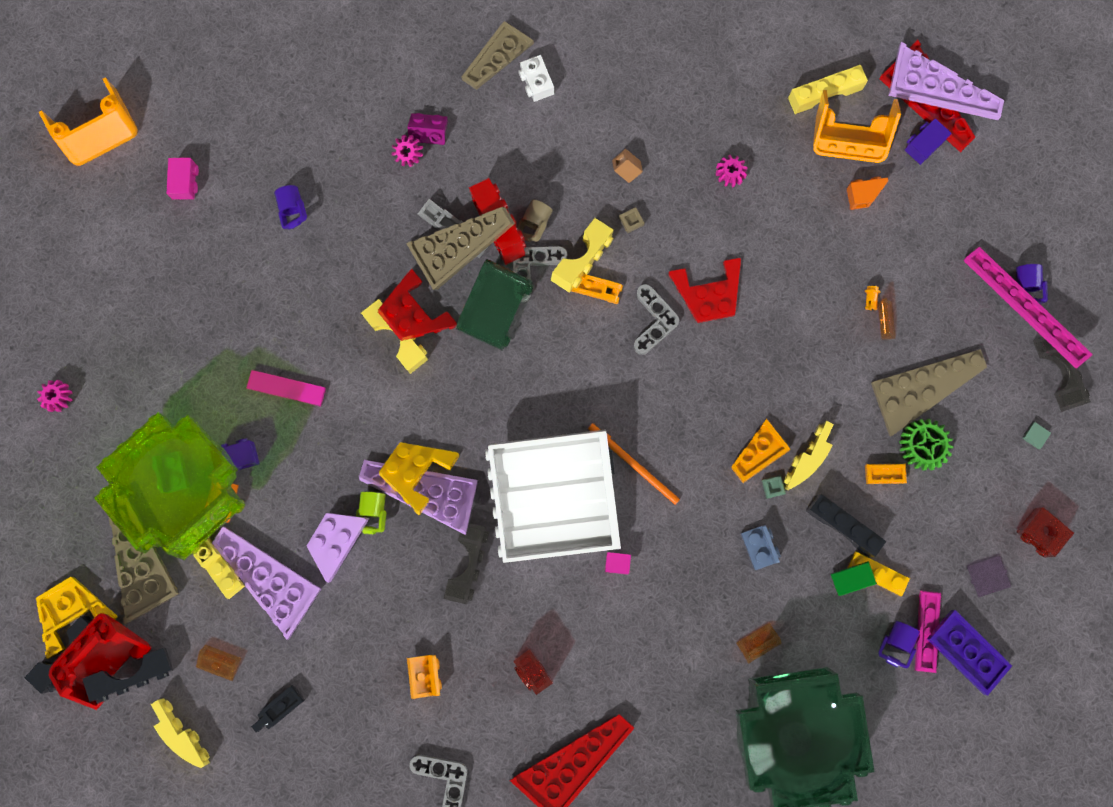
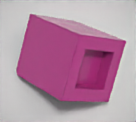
M607 552L605 572L629 574L631 555Z

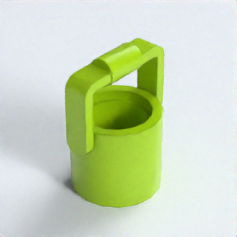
M361 492L356 517H379V528L365 526L362 530L363 534L384 532L386 494Z

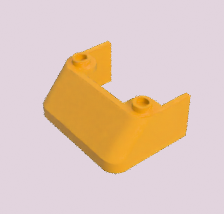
M106 77L102 80L110 95L104 97L100 102L103 114L70 131L65 123H55L43 111L39 112L53 140L68 160L76 166H81L137 135V127L117 89Z
M823 90L816 115L813 140L814 152L821 156L875 163L883 162L888 156L901 116L898 99H894L889 116H876L872 120L870 127L834 123L835 113L832 109L828 108L827 90Z

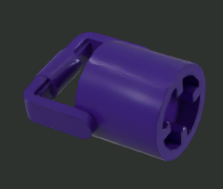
M287 185L275 190L274 194L282 228L294 229L307 219L299 189L295 185ZM300 213V217L295 218L289 223L287 222L286 216Z
M1040 264L1018 266L1016 268L1017 283L1027 292L1043 289V298L1034 299L1039 304L1046 303L1048 291L1047 281H1043V266Z
M895 621L889 636L885 635L878 651L879 657L895 667L908 668L916 652L914 645L920 631L907 624ZM887 643L909 653L910 656L907 663L904 664L899 659L883 654L882 651L885 644Z

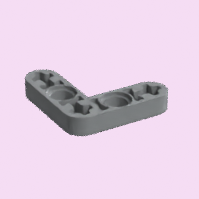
M563 247L524 248L525 256H530L529 252H532L533 261H530V257H525L523 261H520V259L513 261L514 295L517 301L526 302L531 297L530 266L558 265L563 258L567 259V251ZM548 251H551V255H557V252H561V255H564L561 257V260H557V257H551V261H548ZM538 252H543L546 255L543 261L536 260L535 255ZM525 271L528 275L526 279L520 280L517 278V273ZM517 283L524 284V291L528 292V294L524 295V298L517 294L521 291V286L516 285Z
M646 284L638 288L636 295L657 322L635 340L634 350L640 355L647 354L676 329L679 324L678 315L651 286ZM641 290H643V291H647V290H648V291H649L648 296H649L651 299L653 298V296L655 297V299L652 300L649 305L647 304V302H649V299H648L646 296L641 297V295H642V291H641ZM653 304H662L663 310L655 312L652 308ZM667 310V317L670 319L673 317L675 319L673 322L675 325H667V318L663 316V318L661 319L659 316L663 315ZM659 329L662 332V336L654 338L651 335V331ZM646 335H648V338L652 342H654L653 344H651V342L649 341L646 344V350H644L643 348L638 349V342L644 343L647 340V337H645Z
M426 755L414 756L410 761V769L414 774L447 780L442 807H450L451 803H446L447 800L452 803L458 802L459 804H454V807H461L468 773L466 765L461 762ZM421 759V763L427 765L428 760L432 761L429 772H426L428 767H421L420 770H417L414 762ZM437 762L444 765V772L441 774H437L433 770V766ZM448 764L452 765L450 769L456 770L457 767H461V771L464 772L459 777H456L454 772H449V776L445 775L448 770ZM457 787L460 790V796L452 798L449 795V789Z

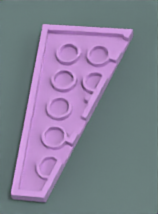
M901 42L899 44L888 96L994 120L1001 118L1003 99L985 89H979L972 85L973 82L967 79L965 81L958 77V74L934 60L930 61L917 50L909 49L905 43Z
M364 460L359 475L360 480L407 504L403 497L397 491L395 492L379 475V471L385 463ZM426 471L414 488V491L429 498V503L422 513L466 535L478 480Z
M223 526L212 544L225 561L230 564L235 574L240 577L263 610L271 617L273 623L278 626L283 636L289 640L321 591V588Z

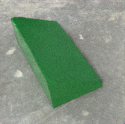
M869 561L831 573L838 596L877 584Z

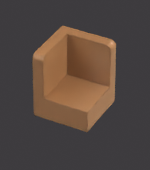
M624 149L612 160L614 171L628 183L643 172L641 161L627 149Z

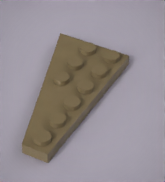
M501 207L406 244L432 289L438 290L515 223L507 209Z
M981 349L872 382L871 384L889 436L891 437L987 368Z
M123 492L107 501L109 523L112 526V543L115 546L116 556L114 557L118 584L121 587V604L125 617H123L124 624H128L179 595V592L128 494Z

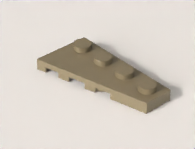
M504 21L462 75V80L477 90L534 44V40Z

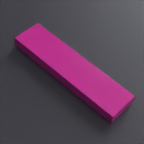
M251 370L246 387L249 390L320 407L326 391L325 387Z
M920 591L917 630L920 631V634L916 641V671L936 673L938 650L927 638L939 625L941 593Z

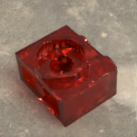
M1044 507L1035 508L1016 531L1023 542L1036 548L1035 551L1044 558L1056 557L1074 534L1073 531ZM1045 526H1046V527L1048 528V530H1049L1048 535H1045V533H1044V527H1045Z
M531 648L514 659L513 662L516 665L514 669L529 691L533 690L537 695L553 684L552 678Z

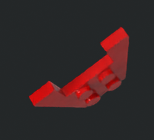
M741 258L723 262L727 280L689 287L685 268L668 272L670 279H672L697 323L735 316Z
M413 269L409 270L378 309L379 315L401 341L421 337L431 332L438 333L448 328L454 329L457 326L456 321L447 311L431 320L410 295V291L422 284V280Z

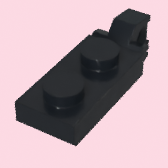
M291 685L257 715L260 720L251 727L256 733L265 726L267 729L274 727L305 701L294 685Z

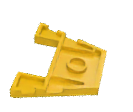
M400 442L380 469L379 475L395 492L397 491L403 497V500L418 515H421L429 503V498L414 491V488L432 462L451 470L459 458V453Z
M69 577L36 597L39 620L43 627L44 634H42V638L46 645L45 656L47 659H51L66 649L57 630L85 613L91 611L94 618L100 613H105L114 619L118 618L110 608L75 577Z

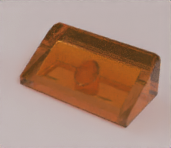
M885 298L878 303L881 339H895L892 302Z
M768 623L736 644L749 664L782 643L776 631Z
M204 645L199 651L196 667L233 681L241 658Z

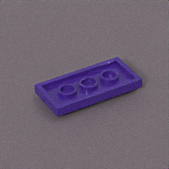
M951 610L927 638L984 695L988 696L1012 667L956 610Z

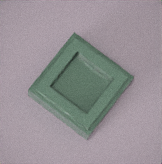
M1033 422L1023 436V439L1037 449H1041L1051 432Z
M781 475L761 480L766 499L786 494Z

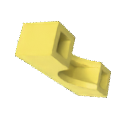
M858 65L794 88L788 99L794 113L797 114L811 109L820 103L823 90H827L828 98L839 94L847 96L863 90L868 80L862 66Z
M594 218L583 235V242L587 247V253L578 259L563 258L552 272L551 281L569 293L573 288H577L582 281L581 277L584 274L587 275L592 269L594 260L598 261L602 256L604 247L608 248L612 243L613 229Z
M379 299L361 312L375 331L382 329L392 331L378 313V309L383 304ZM416 338L400 340V349L396 355L410 374L428 360L425 356L427 351L423 346L415 344L414 340Z

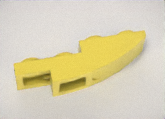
M828 421L822 425L819 424L814 433L817 437L814 442H810L806 450L809 454L803 452L799 456H795L791 464L794 468L791 473H787L783 482L786 484L784 487L786 490L792 489L805 481L823 463L833 446L826 442L834 424Z
M196 525L181 538L227 599H230L245 587L230 564L225 561L212 544V540L199 526Z
M164 698L152 703L151 706L160 720L154 728L166 745L192 765L199 768L210 763L208 760L209 754L205 748H201L198 742L200 740L198 734L194 730L192 731L191 728L182 731V722L173 715L171 703Z

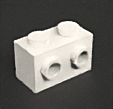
M541 55L520 62L521 70L518 72L521 80H525L527 84L525 90L528 97L532 96L535 102L554 95V86Z

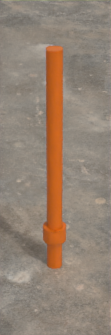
M593 423L588 428L590 431L600 430ZM607 433L608 447L676 505L680 499L610 439L611 436Z

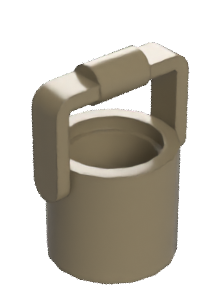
M530 201L517 226V229L521 230V232L525 225L536 230L534 235L522 232L525 241H539L553 212L548 205L541 201Z

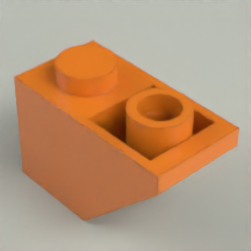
M878 176L867 181L862 179L852 181L847 187L850 210L869 207L887 184L888 178Z

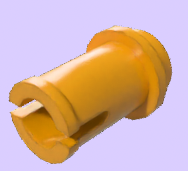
M867 286V290H865V293H867L865 309L878 310L879 287Z

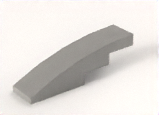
M430 199L427 200L417 214L439 231L463 223L462 220L459 221L451 213L443 210ZM483 250V251H482L478 256H476V257L480 258V257L482 256V254L485 252V250Z

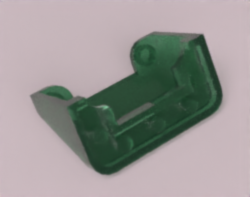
M486 259L459 317L456 330L503 351L504 347L507 348L510 343L511 337H509L508 331L523 297L530 296L534 287L532 280Z

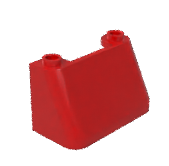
M100 613L53 663L49 670V677L59 696L97 710L103 702L98 704L96 701L89 702L82 678L101 671H107L113 676L130 656L137 660L142 659L143 655L151 650V646L147 641L111 616Z

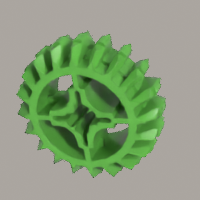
M919 419L917 423L915 421L911 422V427H905L906 432L901 433L904 439L900 440L899 443L904 445V447L900 448V451H906L902 458H910L908 460L909 465L915 462V469L921 466L922 471L927 470V468L931 471L935 470V466L940 468L942 463L948 462L946 457L952 455L948 450L953 449L954 446L948 443L953 441V438H947L946 435L950 431H943L945 425L938 427V421L936 420L931 423V419H926L925 422L923 419ZM919 430V440L916 444H913V437ZM927 430L934 433L938 439L932 438ZM924 442L934 443L928 447L919 446ZM937 445H940L939 453L934 458V449ZM915 450H919L920 452H922L923 457H925L926 459H923L919 455H917Z

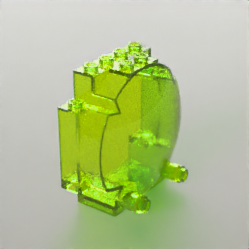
M158 412L151 416L141 428L135 430L132 436L125 442L119 444L117 449L105 457L96 467L108 481L109 485L102 488L94 499L135 550L145 554L153 546L158 548L161 546L167 554L185 560L188 556L196 554L200 546L233 515L242 512L246 505L231 487L237 477L236 471L239 469L234 465L225 449L215 442L200 424L189 415L181 418L174 426L168 418Z

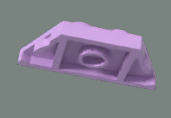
M326 513L307 544V548L327 583L332 581L369 520L367 517Z

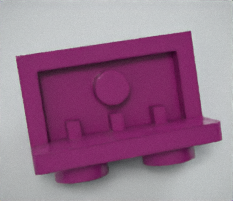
M411 113L407 126L408 137L413 135V141L419 139V143L444 145L448 116Z

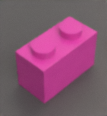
M168 158L166 194L171 199H195V193L198 192L195 178L198 176L199 169L198 165L191 158Z

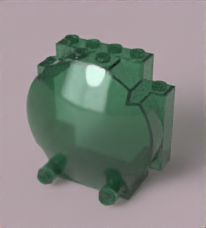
M828 667L748 679L751 707L735 711L737 718V743L743 760L746 785L750 791L764 792L767 789L771 807H831L833 804L846 806L851 805L853 801H858L854 775L866 777L868 773L875 772L863 696L857 692L841 694L838 673Z

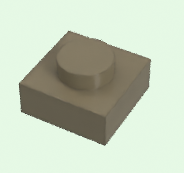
M636 207L619 215V219L627 234L644 226V221Z

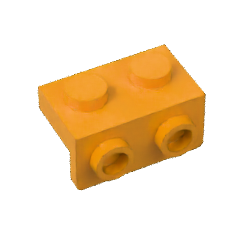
M436 655L407 658L411 699L439 696L442 684L438 678L440 665Z

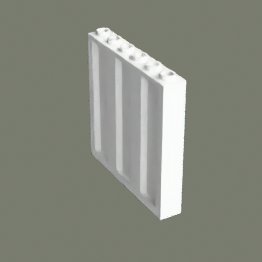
M606 429L488 445V449H485L486 460H490L491 468H488L489 480L493 481V488H490L491 499H495L496 507H493L494 519H498V526L495 527L496 538H500L501 546H498L499 558H503V563L621 549Z

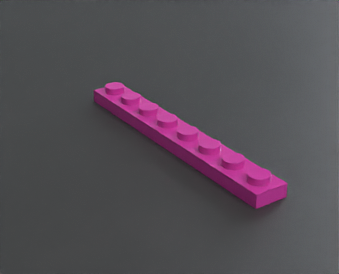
M980 247L964 259V262L1076 369L1093 355Z

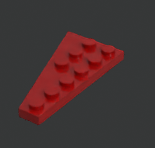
M919 40L909 48L913 51H919L923 57L929 59L928 55L924 54L921 49ZM895 62L879 78L889 89ZM902 99L926 122L931 123L936 118L952 134L946 140L960 153L975 139V135L965 118H962L958 111Z
M617 714L522 771L509 781L538 807H568L633 731L634 727L620 714Z

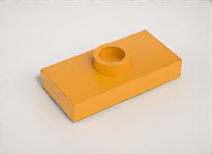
M906 464L865 465L866 484L907 483Z

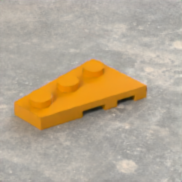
M766 419L731 468L741 482L744 483L789 452L790 448Z

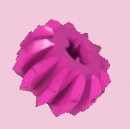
M402 135L401 139H395L397 144L392 145V148L396 149L395 152H392V155L398 156L395 159L396 162L402 160V166H406L408 163L409 167H411L413 162H420L418 157L423 156V153L418 152L423 149V146H417L420 140L416 139L413 141V135H409L408 138L406 135ZM410 148L411 152L405 153L404 149Z
M731 155L727 159L723 157L720 161L721 163H718L716 166L718 170L715 174L720 176L719 182L725 181V187L728 183H731L732 188L735 187L736 183L741 185L742 179H746L747 174L745 172H747L748 168L743 166L744 160L738 161V156L735 159Z
M48 380V385L41 384L43 390L37 391L38 394H41L37 400L42 402L40 405L42 408H47L49 412H62V407L69 408L66 402L73 401L68 397L73 392L68 390V384H63L60 380L55 382Z

